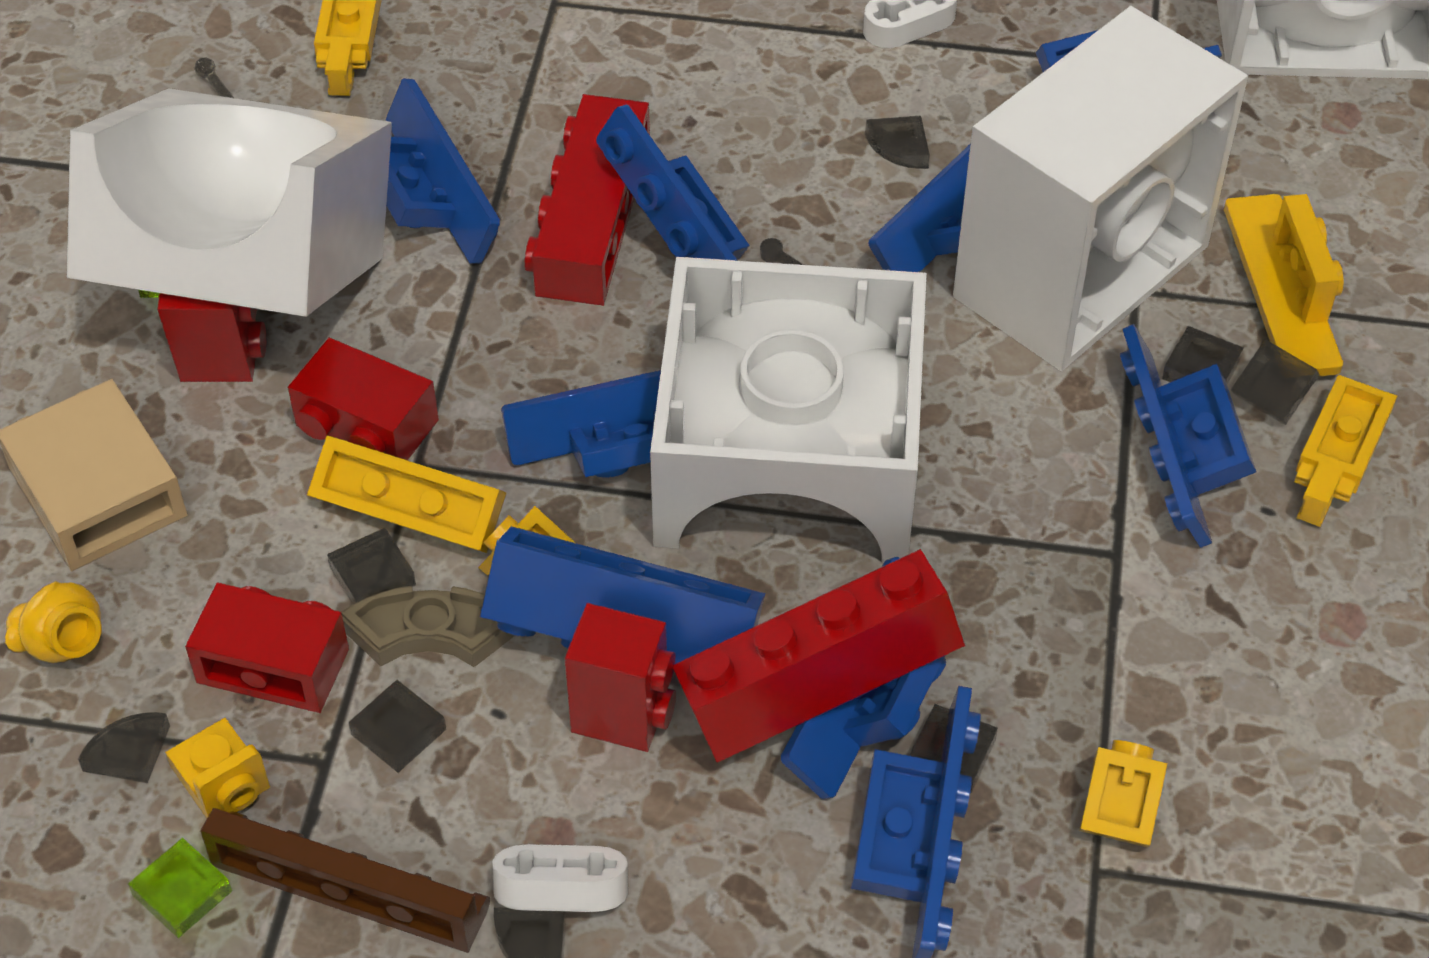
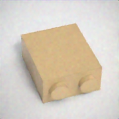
M113 379L83 390L64 401L0 429V445L9 469L71 572L188 516L176 475Z

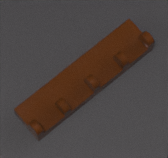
M213 807L200 830L211 866L466 953H469L489 909V896L477 892L471 894L432 881L429 876L420 873L411 874L369 860L366 855L354 851L348 853L306 839L303 834L291 830L285 832L249 820L246 815L234 811L228 813Z

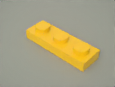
M327 435L307 495L487 553L488 547L483 543L495 530L506 492Z

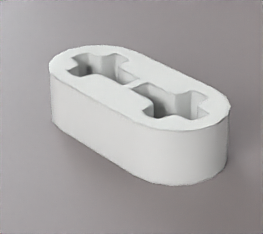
M871 0L865 6L863 35L872 45L881 48H894L950 26L955 20L957 0Z
M515 845L503 849L496 854L492 861L494 898L500 905L510 909L599 912L618 907L626 900L628 895L627 859L620 851L610 847Z

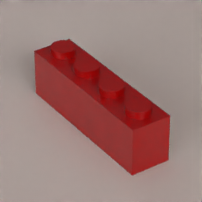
M583 94L576 116L567 117L563 137L565 152L564 155H556L552 165L551 187L553 191L551 196L543 195L540 201L538 212L540 232L538 237L530 236L526 246L525 270L533 272L536 297L604 306L635 198L614 167L606 159L596 142V138L614 110L623 105L630 106L650 135L649 102Z
M919 549L673 665V670L718 763L964 647L965 643L948 592L922 550Z

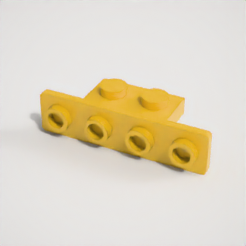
M1278 194L1228 198L1225 202L1224 212L1282 376L1285 379H1297L1340 374L1343 360L1328 319L1335 296H1340L1343 291V271L1339 261L1332 260L1326 245L1327 232L1325 223L1321 217L1315 216L1308 195L1284 196L1283 200Z

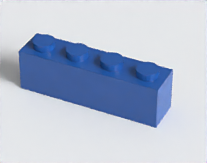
M511 526L496 542L480 617L497 621V627L500 630L512 635L529 637L534 636L538 632L561 638V644L568 649L587 603L666 622L667 651L675 652L676 664L757 626L766 593Z

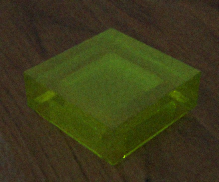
M183 837L128 883L132 896L177 938L181 937L232 892L229 879Z

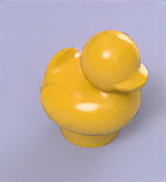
M54 581L42 587L28 602L21 603L11 610L6 620L5 643L13 652L21 653L27 651L37 660L48 663L66 662L82 657L91 652L99 642L102 631L100 606L92 592L84 586L72 582L59 583Z

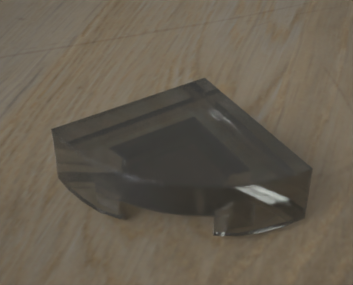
M921 116L866 120V139L872 149L881 157L894 164L908 168H929L930 153Z
M158 712L139 713L119 719L103 728L86 744L78 758L82 771L148 783L170 728L167 714Z
M494 908L493 916L496 937L500 949L506 958H564L565 911H528Z

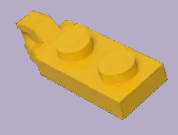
M322 0L314 48L317 68H325L329 87L328 95L350 96L354 83V69L367 68L368 61L371 60L382 0Z
M1338 374L1301 453L1296 468L1297 475L1294 482L1307 487L1297 519L1321 527L1333 498L1349 503L1352 494H1356L1392 413L1397 395Z

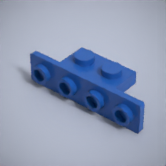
M403 78L386 117V121L392 122L391 132L394 137L391 136L386 206L398 226L409 228H449L468 262L482 263L492 241L497 236L500 219L416 81Z
M623 105L617 107L598 134L596 142L606 159L611 163L630 190L638 205L643 209L664 239L669 250L675 257L738 261L737 259L741 258L750 245L689 158L685 155L668 161L630 106Z
M971 143L869 239V247L883 270L920 272L937 255L958 253Z
M1135 324L1122 328L1129 350L1120 353V358L1133 387L1141 386L1143 396L1135 399L1134 402L1145 430L1148 434L1155 431L1158 444L1149 447L1155 468L1163 482L1170 480L1174 493L1165 496L1166 506L1176 529L1179 532L1189 529L1199 547L1202 548L1213 542L1198 495L1254 474L1257 471L1225 378L1218 365L1214 364L1162 386L1153 356Z
M661 370L504 405L501 408L509 457L514 465H522L573 453L585 477L595 475L602 478L619 476L627 472L629 467L650 463V450Z
M893 557L887 559L883 563L882 567L900 558ZM945 656L797 725L781 754L782 763L821 799L835 797L860 747L891 739H900L915 727L920 718L919 707L930 685L941 675L946 666Z
M959 685L948 713L941 762L875 749L871 761L851 889L920 902L912 958H931L934 949L946 951L951 932L953 908L941 906L944 882L955 884L959 872L963 842L951 839L954 816L964 818L967 811L972 777L960 774L963 753H974L981 720L980 713L969 711L972 688Z

